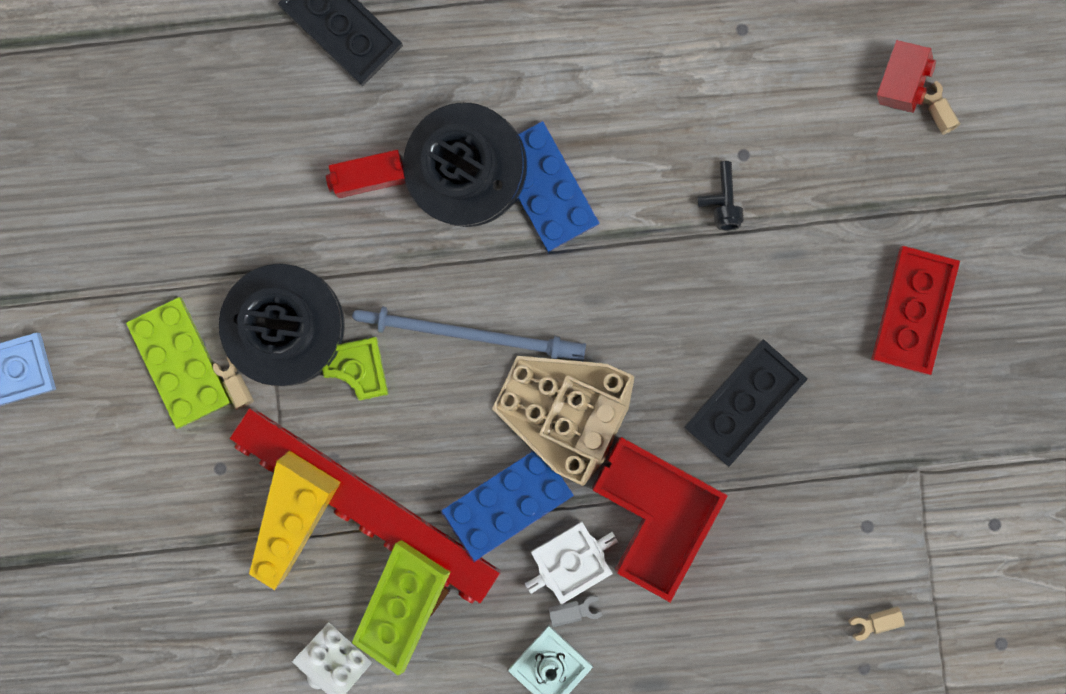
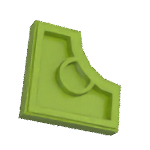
M377 337L339 344L336 349L339 352L329 367L327 364L322 369L324 378H338L347 382L355 390L359 401L389 395Z

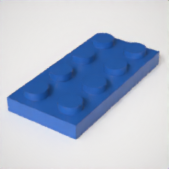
M542 121L519 134L526 150L527 176L518 199L547 252H550L598 226L600 223Z
M532 451L441 510V513L472 561L475 562L574 495L561 475L555 473Z

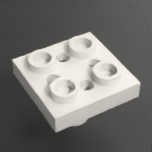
M329 622L292 661L307 675L308 684L312 688L322 689L326 694H346L372 664L361 651Z

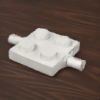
M581 521L531 551L539 566L540 575L525 582V585L529 588L528 590L531 594L547 585V587L554 591L559 602L563 604L613 574L605 561L603 551L618 543L612 531L601 539L596 540L589 534Z

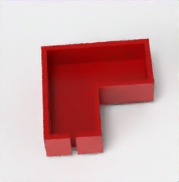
M619 437L607 458V461L611 462L610 467L603 466L591 488L594 492L642 517L615 571L622 577L671 603L728 495L630 441Z

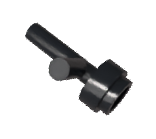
M722 161L720 162L722 194L698 196V207L721 206L714 209V223L717 224L719 230L730 231L741 227V223L744 221L742 207L734 206L732 162Z

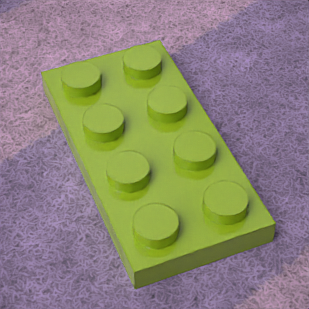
M181 297L126 322L176 429H180L232 404L220 376L213 369L212 359Z
M404 541L397 542L353 638L352 644L399 676L404 673L450 572Z

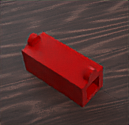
M398 149L328 165L330 173L326 175L329 192L334 191L339 199L406 183L403 163Z

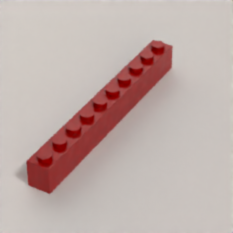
M249 408L229 438L236 443L235 449L246 456H250L251 453L261 459L259 464L273 473L276 462L287 452L291 451L341 482L329 502V505L335 508L334 514L347 522L351 518L360 524L358 529L371 538L377 535L385 541L383 546L391 552L397 542L404 541L449 571L450 574L444 586L448 587L451 584L459 589L458 595L467 602L473 604L474 601H477L481 604L500 575L501 570L482 557L473 562L461 543L257 409Z

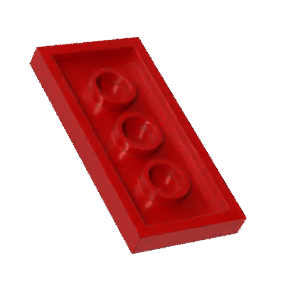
M907 246L900 247L871 358L872 361L924 375H932L960 265L959 260Z

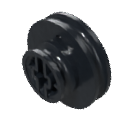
M453 103L434 110L415 127L405 148L403 172L410 195L424 212L447 224L459 227H476L498 219L515 204L526 181L527 156L521 137L515 128L501 115L479 104ZM465 140L469 144L476 147L478 152L468 147L467 145L459 143L457 141ZM448 149L478 167V173L473 176L463 171L460 167L443 158L444 153ZM441 172H442L444 175H446L447 177H449V178H451V179H454V180H456V181H458V182H460V183H463V184H456V183H454V182H451V181H449V180L443 178L442 175H441ZM501 181L503 184L502 188L500 190H495V188L499 185V182Z
M289 264L266 265L244 275L226 295L219 316L220 340L231 363L248 378L271 386L298 385L323 373L322 369L327 364L329 367L339 351H336L339 344H342L345 332L343 309L333 289L316 274ZM271 302H276L279 304L290 306L293 309L290 310L277 305L267 306L265 308V312H260L267 304ZM258 317L286 320L298 323L297 332L257 327L256 322ZM257 332H262L261 337L265 340L287 344L283 346L267 345L259 339Z

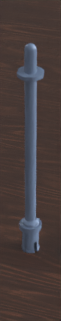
M382 306L380 313L355 310L352 314L355 321L378 325V332L383 333L385 327L388 326L546 352L548 356H551V359L559 357L583 362L586 343L560 340L558 336H554V339L551 338L546 341L387 315L388 310L384 306Z

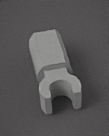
M588 596L582 603L573 601L548 607L552 626L557 627L582 621L581 617L585 616L590 619L600 618L602 616L601 611L591 612L588 609L590 603L599 601L598 596Z

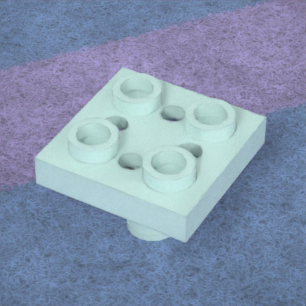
M548 625L512 664L508 671L532 694H569L593 668V665ZM561 652L564 653L565 658L563 659V656L559 655L558 659L556 658V655ZM540 653L543 654L544 659L541 660V656L539 655L536 660L535 656Z

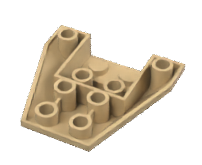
M517 356L492 410L555 473L584 486L604 462L629 409L635 376L604 363Z

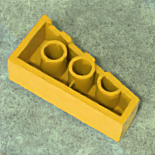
M291 451L287 452L276 462L249 575L273 590L288 576L341 483Z

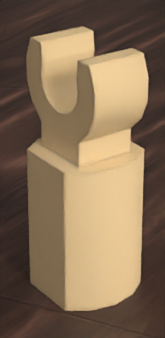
M935 81L931 86L935 94L929 95L926 92L923 103L929 105L928 111L941 134L944 135L959 127L960 122L948 100L942 97V85Z
M227 357L230 364L227 371H222L221 366L217 363L213 364V369L218 376L223 377V385L235 409L239 410L253 403L254 400L241 374H237L238 369Z
M898 606L869 614L866 619L855 616L848 620L850 625H862V631L852 635L853 639L857 641L865 640L872 632L879 634L905 626L902 612Z

